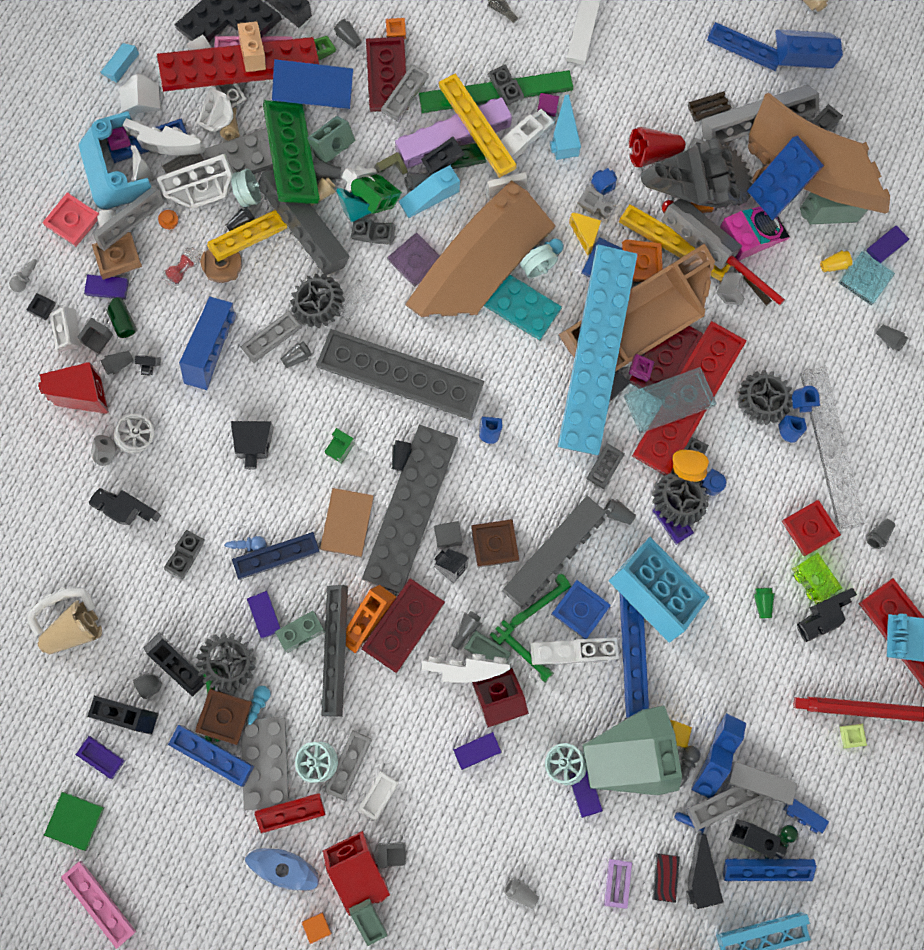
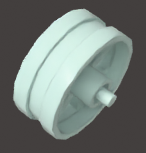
M247 168L241 172L233 173L231 184L233 194H235L239 204L244 208L259 204L261 193L258 186L260 184L251 170Z
M546 244L530 250V253L520 262V266L529 279L535 278L543 273L547 274L548 270L558 261V256L553 252L552 247Z
M310 742L303 745L297 752L295 759L298 775L304 781L310 783L323 782L332 778L338 766V757L335 749L325 742ZM313 746H315V754H314V755H313L312 752L309 750V749H310L311 747H313ZM322 747L325 753L320 756V749ZM305 765L310 768L309 772H307ZM321 767L327 768V771L324 775ZM315 770L317 771L319 779H315L312 777Z
M568 743L552 747L545 759V769L548 776L563 785H574L580 782L587 770L584 753L579 748ZM570 748L569 753L565 758L562 749ZM574 751H576L580 758L571 760ZM557 752L560 756V759L558 761L553 760ZM581 762V767L578 772L574 768V764ZM552 764L559 765L555 772L552 771ZM563 770L564 781L556 778V776L560 774ZM569 771H572L576 776L569 780Z

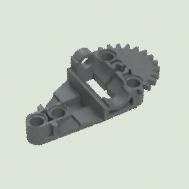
M720 139L706 140L700 145L696 144L692 148L669 159L657 162L641 173V181L647 188L698 205L719 209L730 204L733 206L738 204L739 206L746 203L751 198L747 190L753 185L749 181L753 179L752 176L748 175L750 169L745 168L747 163L741 161L742 155L737 156V150L732 151L730 145L726 147L725 143L721 145Z

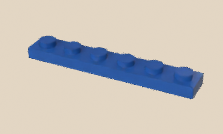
M619 592L626 718H629L639 711L649 708L644 617Z

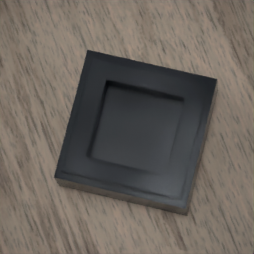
M36 293L26 310L46 321L56 303Z

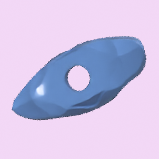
M260 848L251 851L245 857V862L251 870L275 886L289 890H313L319 884V875L316 869L300 856L281 849ZM281 863L286 864L289 868V873L284 877L279 876L276 872V867Z

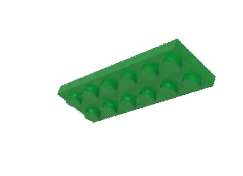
M264 100L263 110L279 202L318 204L320 197L311 148L307 139L308 131L303 104Z

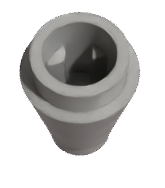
M512 878L505 887L504 894L507 895L509 900L531 909L536 906L539 897L520 879Z

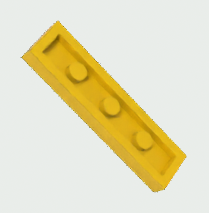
M273 210L208 241L207 247L219 262L287 229V224L283 222L278 212Z

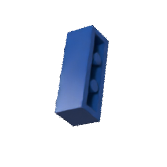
M794 799L793 805L786 804L783 808L789 817L797 818L800 824L809 826V830L815 834H823L829 823L828 820Z

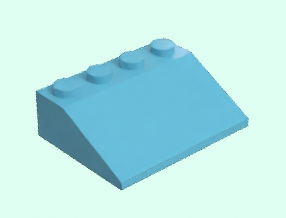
M651 537L608 580L669 643L686 631L709 599V596Z

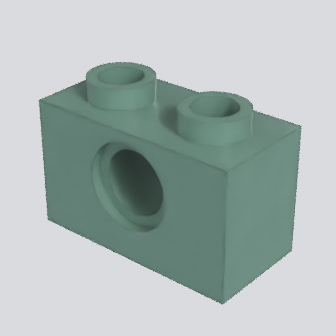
M335 116L307 137L315 157L326 163L333 160L336 155L356 141L349 122L338 116Z
M314 611L275 631L282 647L287 653L325 633Z

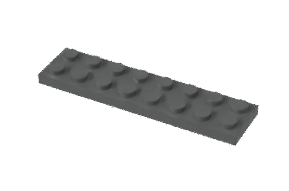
M333 329L329 331L316 364L319 369L468 420L472 419L484 385V381Z
M419 424L411 445L412 452L400 474L364 571L363 581L381 585L398 593L405 586L458 437Z

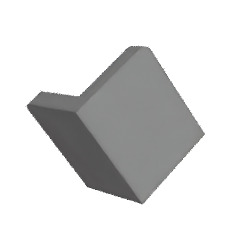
M725 273L716 292L725 304H743L745 298L738 290L744 278L742 273Z

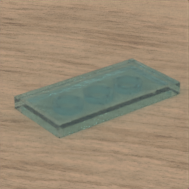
M701 367L624 395L639 433L706 410L717 404Z

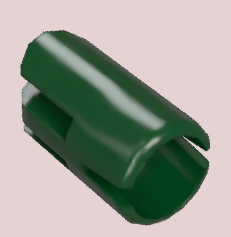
M118 297L112 299L106 311L119 338L132 336L137 331V328L124 301Z

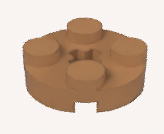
M208 249L201 256L202 270L210 281L226 283L236 280L242 269L240 253L237 252L225 258L224 261L227 263L220 267L216 265L218 261Z

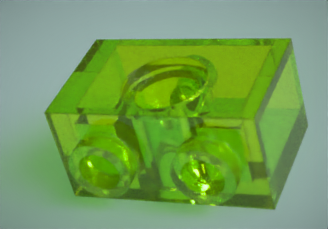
M818 552L792 568L795 580L803 585L806 589V596L810 601H814L815 604L824 601L842 589V586ZM812 575H816L818 577V585L812 582Z

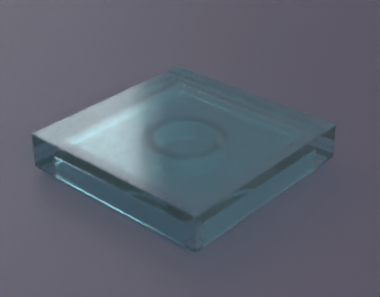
M862 251L842 277L839 284L872 306L895 273Z

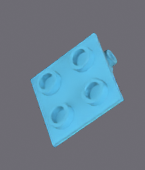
M888 614L887 657L924 662V618L908 617L907 614Z

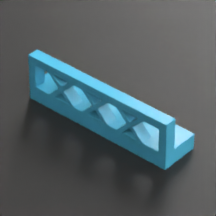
M798 912L716 934L720 950H726L725 946L736 943L740 945L738 950H743V948L751 950L745 944L747 940L760 938L761 941L758 947L752 950H776L810 941L807 924H810L807 914ZM801 926L803 936L793 938L788 934L790 929ZM782 933L778 943L772 944L766 940L770 934Z

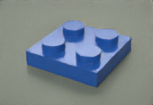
M576 580L551 615L583 639H587L611 605L580 581Z

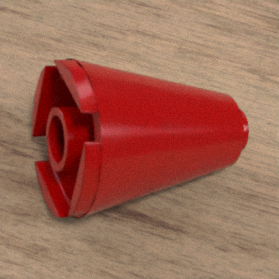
M637 127V129L632 130L629 138V148H632L633 153L629 154L630 160L635 167L654 164L683 152L686 148V142L681 135Z

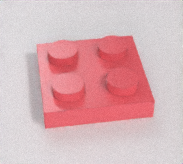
M67 192L42 223L45 227L77 247L98 221L97 216H99V213Z

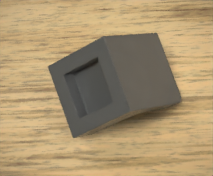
M91 318L77 338L83 345L99 354L109 342L113 333L108 327Z
M459 521L434 526L437 549L462 545Z
M405 842L378 843V868L404 866L406 864Z

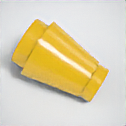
M841 250L820 261V266L823 273L845 270L852 266V258L848 250Z

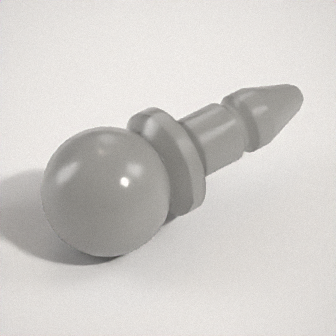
M36 259L27 263L22 272H17L16 276L11 278L9 286L13 291L22 292L26 288V282L30 281L28 277L36 266Z

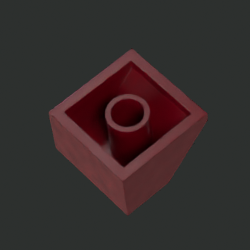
M513 668L492 678L472 682L487 728L529 714L524 693Z

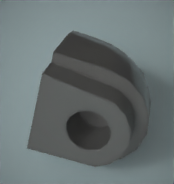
M153 673L141 675L133 680L136 690L143 699L155 695L159 692L162 685L159 676Z

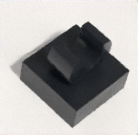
M137 355L135 356V364L142 365L141 375L150 376L153 375V366L161 365V357Z

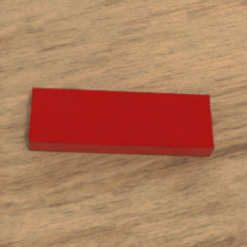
M320 793L255 811V818L260 833L326 815Z

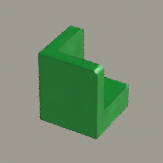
M336 428L332 433L333 439L326 448L325 454L342 464L355 445L354 438Z

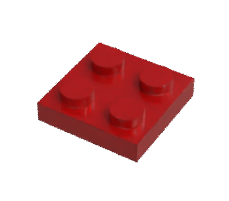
M819 500L782 520L783 525L804 557L841 536Z

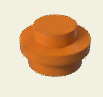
M164 210L158 216L160 226L168 230L174 229L179 221L178 215L173 210Z

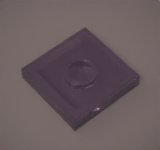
M416 232L389 255L387 260L416 287L440 255Z

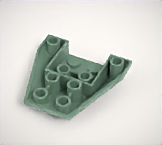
M664 705L643 709L582 745L591 789L649 795H662L679 791L682 773L676 737Z

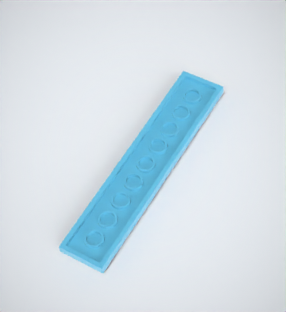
M599 244L596 246L558 448L592 455H599L637 253Z

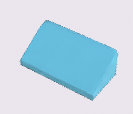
M123 43L100 73L117 83L139 55L137 47Z

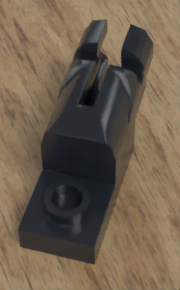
M99 488L89 501V505L98 511H103L106 516L122 525H130L137 514L148 522L150 519L157 522L161 517L156 510L123 490L116 495Z
M850 588L809 607L812 614L797 623L798 631L805 642L817 638L819 634L823 635L837 629L844 623L846 619L840 607L852 602L850 598L857 595L854 588Z

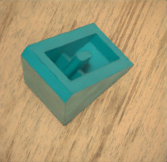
M337 188L336 192L342 209L351 223L371 213L368 210L370 204L363 198L355 196L352 192L345 189Z

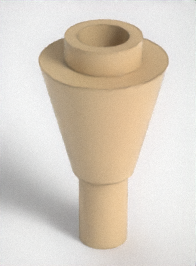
M236 107L232 109L233 120L229 125L220 130V135L228 141L240 136L236 119Z
M321 178L317 185L319 201L336 193L334 190L336 186L329 178L326 180Z

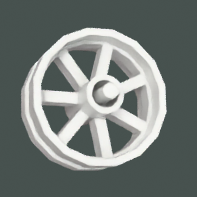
M140 414L124 416L119 420L114 430L116 445L127 453L137 454L144 451L151 444L154 437L152 423ZM130 420H136L139 422L136 426H132ZM126 422L129 430L120 428V425ZM141 423L147 427V430L139 428ZM118 432L125 433L127 436L121 440ZM149 434L148 442L140 435ZM136 439L144 446L136 448ZM127 440L132 441V447L126 445L124 442H126Z

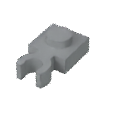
M590 186L586 187L577 202V205L591 214H594L597 210L604 219L609 217L604 208L612 210L615 207L610 202L604 203L602 201L604 195Z

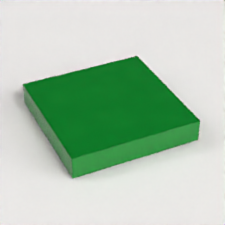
M62 792L43 836L87 851L105 807Z

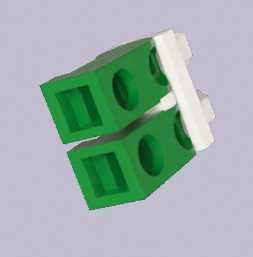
M362 165L357 166L354 170L350 167L346 168L341 177L348 183L345 189L352 192L355 196L363 198L370 204L368 210L372 214L395 207L402 192L384 177L376 174L377 170L374 168L365 169Z

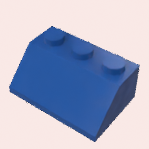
M781 29L775 31L779 66L833 69L843 57L841 38L832 33Z

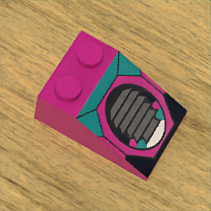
M761 206L742 210L726 217L720 225L723 231L742 245L736 256L739 261L790 238L780 218L777 217L772 220Z

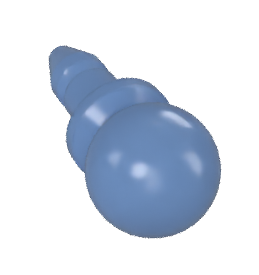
M255 536L252 539L247 537V541L233 540L226 542L224 546L231 549L247 548V552L251 550L254 552L266 548V541L261 536Z

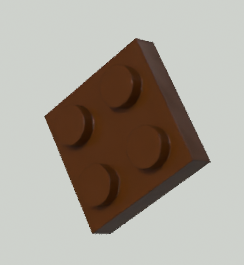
M513 519L471 525L477 568L519 562Z
M210 688L195 732L238 745L252 701Z

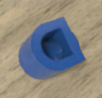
M607 168L593 174L591 184L596 191L606 195L615 189L617 176L613 170Z
M813 386L796 389L792 394L793 409H799V413L812 412V408L820 406L818 390Z
M786 415L778 424L782 438L790 443L797 442L807 430L805 418Z
M482 416L479 425L480 439L488 444L498 442L502 431V418Z
M712 468L707 472L706 477L701 480L702 484L700 487L706 488V494L716 496L725 489L727 481L723 474Z

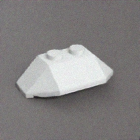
M222 154L156 178L164 197L193 209L226 198L233 172L226 154Z

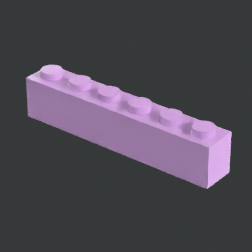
M502 97L492 99L478 107L495 133L511 127L512 116ZM455 114L450 119L438 121L428 128H420L413 134L401 136L395 141L396 152H399L408 169L423 163L421 161L423 157L452 136L460 146L467 145L475 140L459 116Z

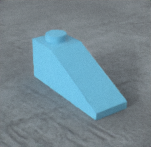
M569 94L564 97L553 140L550 141L551 153H555L556 160L578 157L581 149Z
M451 165L423 181L399 200V204L407 217L410 218L460 192V180Z

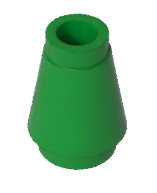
M755 588V594L753 595L759 618H772L775 597L773 589Z

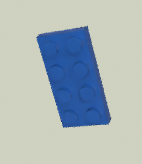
M795 136L747 192L767 215L774 220L824 165L798 136Z

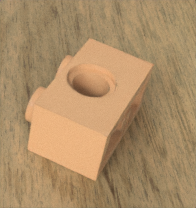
M258 22L238 24L239 42L246 72L266 70L265 54Z

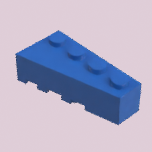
M209 296L179 362L184 384L208 390L222 347L227 339L230 325L235 321L236 312H234L232 302Z

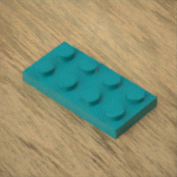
M509 275L484 305V307L541 341L562 310V306L512 275Z

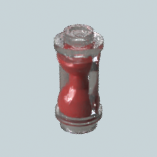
M186 247L177 264L168 267L167 270L162 272L163 275L160 278L170 288L173 289L175 286H178L179 282L183 279L184 273L201 262V254L194 247L191 249Z

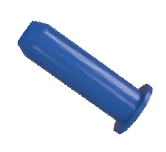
M676 812L674 818L677 821L695 828L688 815ZM705 827L700 829L701 834H703Z

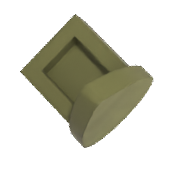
M399 152L385 158L374 166L378 173L393 165H396L402 175L408 173Z

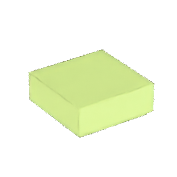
M863 724L839 727L843 748L867 746Z

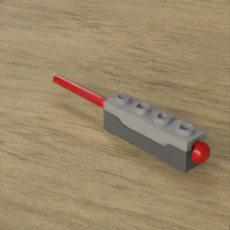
M678 199L675 202L673 200H666L662 204L661 209L664 216L661 220L695 249L705 243L715 260V265L719 269L724 268L728 264L733 266L779 306L784 303L785 299L735 258L742 245L691 203Z

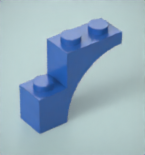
M726 713L716 729L710 751L692 784L691 790L707 798H711L716 794L731 772L733 755L744 740L746 722Z

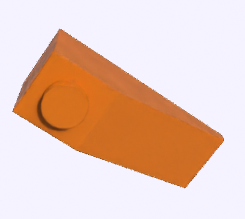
M381 585L368 591L346 628L345 646L354 653L359 651L388 611L396 596Z

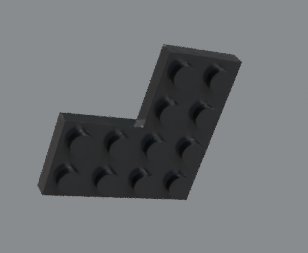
M201 0L174 25L189 40L193 41L204 35L209 43L228 25H231L238 31V24L256 21L258 22L262 38L282 18L280 13L262 0Z

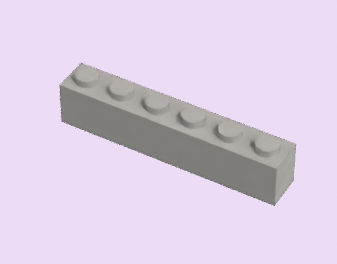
M808 84L774 95L776 99L801 117L819 111V92ZM763 99L702 119V137L705 140L720 139L722 144L749 135Z

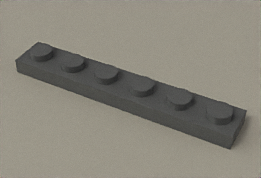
M348 585L327 586L321 716L343 717Z

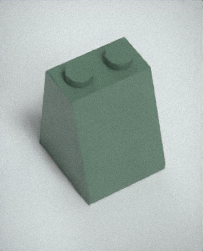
M812 192L809 193L799 208L802 217L810 225L856 223L868 211L867 209L837 203Z

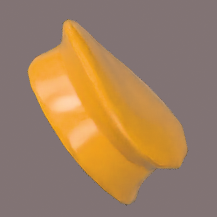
M679 450L674 453L672 459L673 469L680 478L697 482L706 477L709 464L707 456L694 450Z

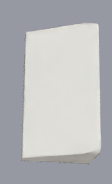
M63 306L50 313L56 351L60 352L82 346V343L77 338L80 333L75 309Z

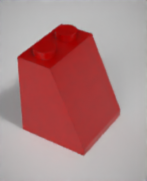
M90 362L39 374L41 382H38L40 393L44 394L47 400H50L54 405L103 414L109 413L101 375Z
M363 831L322 851L326 872L349 916H351L350 908L367 899H370L371 903L375 904L381 903L386 897L390 896L387 883L380 868H378V863Z

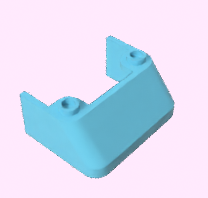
M128 111L96 120L79 142V150L93 200L97 207L103 210L131 203L152 187L148 178L128 183L125 174L119 171L108 173L99 141L107 139L112 134L113 129L123 127L126 118L132 120Z

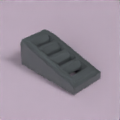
M607 443L586 479L605 489L625 453ZM608 451L617 456V459L614 460L605 454ZM604 458L607 461L613 463L612 468L606 465L605 463L601 462L602 459ZM600 465L609 471L608 475L598 470V466ZM594 473H597L600 476L604 477L605 480L601 481L593 476Z

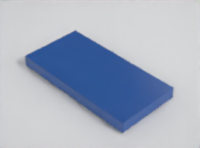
M274 59L271 100L350 109L353 68Z

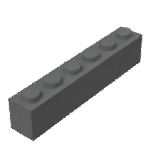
M274 170L262 172L259 179V190L278 212L283 222L287 224L295 238L299 240L305 251L314 260L317 267L325 275L343 269L350 256L309 203L279 202Z
M586 496L510 580L502 592L520 608L524 605L529 606L536 598L533 594L538 589L542 591L550 583L548 580L552 573L557 575L564 567L562 562L566 557L570 560L578 551L575 547L580 542L584 544L591 537L589 533L593 527L598 529L605 521L603 516L606 511L589 496Z

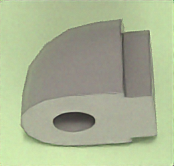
M98 435L94 438L91 453L95 463L100 466H106L111 463L117 450L114 441L105 435Z

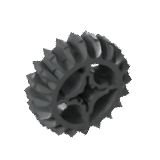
M315 273L313 278L307 275V281L300 279V287L295 286L297 292L291 293L294 298L290 300L293 306L291 307L292 312L303 325L307 324L311 328L315 325L317 328H320L323 323L324 326L328 327V321L335 322L333 317L335 315L340 316L338 310L344 309L341 303L345 302V298L342 296L344 292L340 288V284L325 274H322L320 277ZM325 288L329 290L325 292V290L318 291L317 289ZM317 310L318 313L310 314L306 313V311Z
M763 370L761 374L756 371L753 376H747V381L741 383L742 387L738 389V393L741 395L737 397V400L742 402L739 408L746 409L743 415L748 413L751 415L749 421L756 418L757 424H760L762 420L765 425H768L770 421L775 424L778 422V419L783 420L785 414L787 415L790 412L789 408L793 404L790 401L792 400V394L789 392L792 390V387H786L788 380L783 382L780 380L781 374L775 377L774 371H771L769 375L766 370ZM760 384L759 392L751 394V388ZM762 395L768 397L769 400H765ZM780 401L779 408L775 411H770L772 403Z
M669 473L666 477H662L660 482L655 485V490L652 493V496L655 497L652 500V504L657 505L655 511L661 512L659 518L666 517V523L673 521L674 527L680 523L682 528L686 527L687 524L692 526L695 522H699L702 519L701 517L706 514V508L709 505L706 502L709 495L704 494L706 488L700 487L701 481H687L680 478L676 473L674 475ZM670 487H679L678 490H667ZM684 508H685V509H689V508H693V509H694L692 512H687V513L682 512V510H683Z
M225 632L221 634L220 638L215 634L212 636V640L207 639L205 641L206 646L202 645L200 647L202 653H199L196 658L202 661L198 662L196 667L203 669L198 672V675H206L203 683L210 680L212 682L210 684L211 689L217 684V689L220 692L224 686L227 692L232 690V686L237 690L240 688V683L245 685L247 683L246 678L253 676L250 671L254 670L256 666L251 664V662H254L256 657L249 655L254 652V649H246L249 642L246 641L242 644V636L235 640L234 633H231L228 638ZM221 646L220 656L210 660L212 650ZM230 647L235 649L240 656L234 655L231 652ZM226 658V661H230L231 663L227 666L226 663H222L220 661ZM242 664L240 674L235 678H231L233 667ZM212 668L219 669L222 677L215 674Z

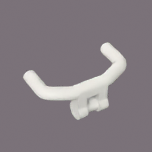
M63 587L59 589V592L55 594L50 593L40 600L27 615V620L34 636L43 633L36 617L45 607H51L62 599L81 597L87 611L95 609L96 607L87 590Z

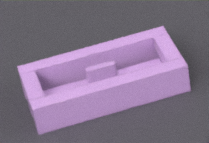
M609 859L604 899L605 906L628 908L632 862ZM614 865H617L613 902H611L610 897L612 888ZM622 866H626L622 903H618Z

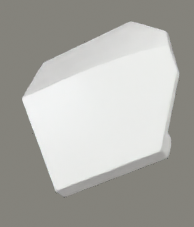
M133 75L120 88L121 113L128 111L130 114L161 110L160 87L146 76Z
M210 87L196 124L215 133L230 124L233 120V110L229 95Z
M131 146L133 152V177L131 182L148 178L150 182L153 177L150 168L136 146Z

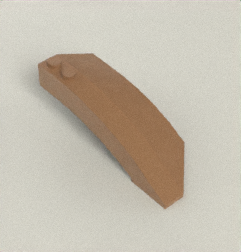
M769 92L765 94L749 133L748 149L752 155L760 159L764 165H769L793 137L798 136L824 165L803 189L837 203L884 214L889 212L890 194L887 188L883 190L878 178L882 176L875 161L871 162L868 157L869 147L866 142L860 143L827 131L794 113Z
M511 180L468 222L448 245L408 299L406 306L420 317H429L430 314L458 316V313L478 315V312L520 264L522 259L551 233L556 225L528 191Z
M705 243L631 289L615 372L630 363L635 354H644L704 317L706 297H708L711 284V271L714 269L715 260ZM582 320L558 334L574 358Z

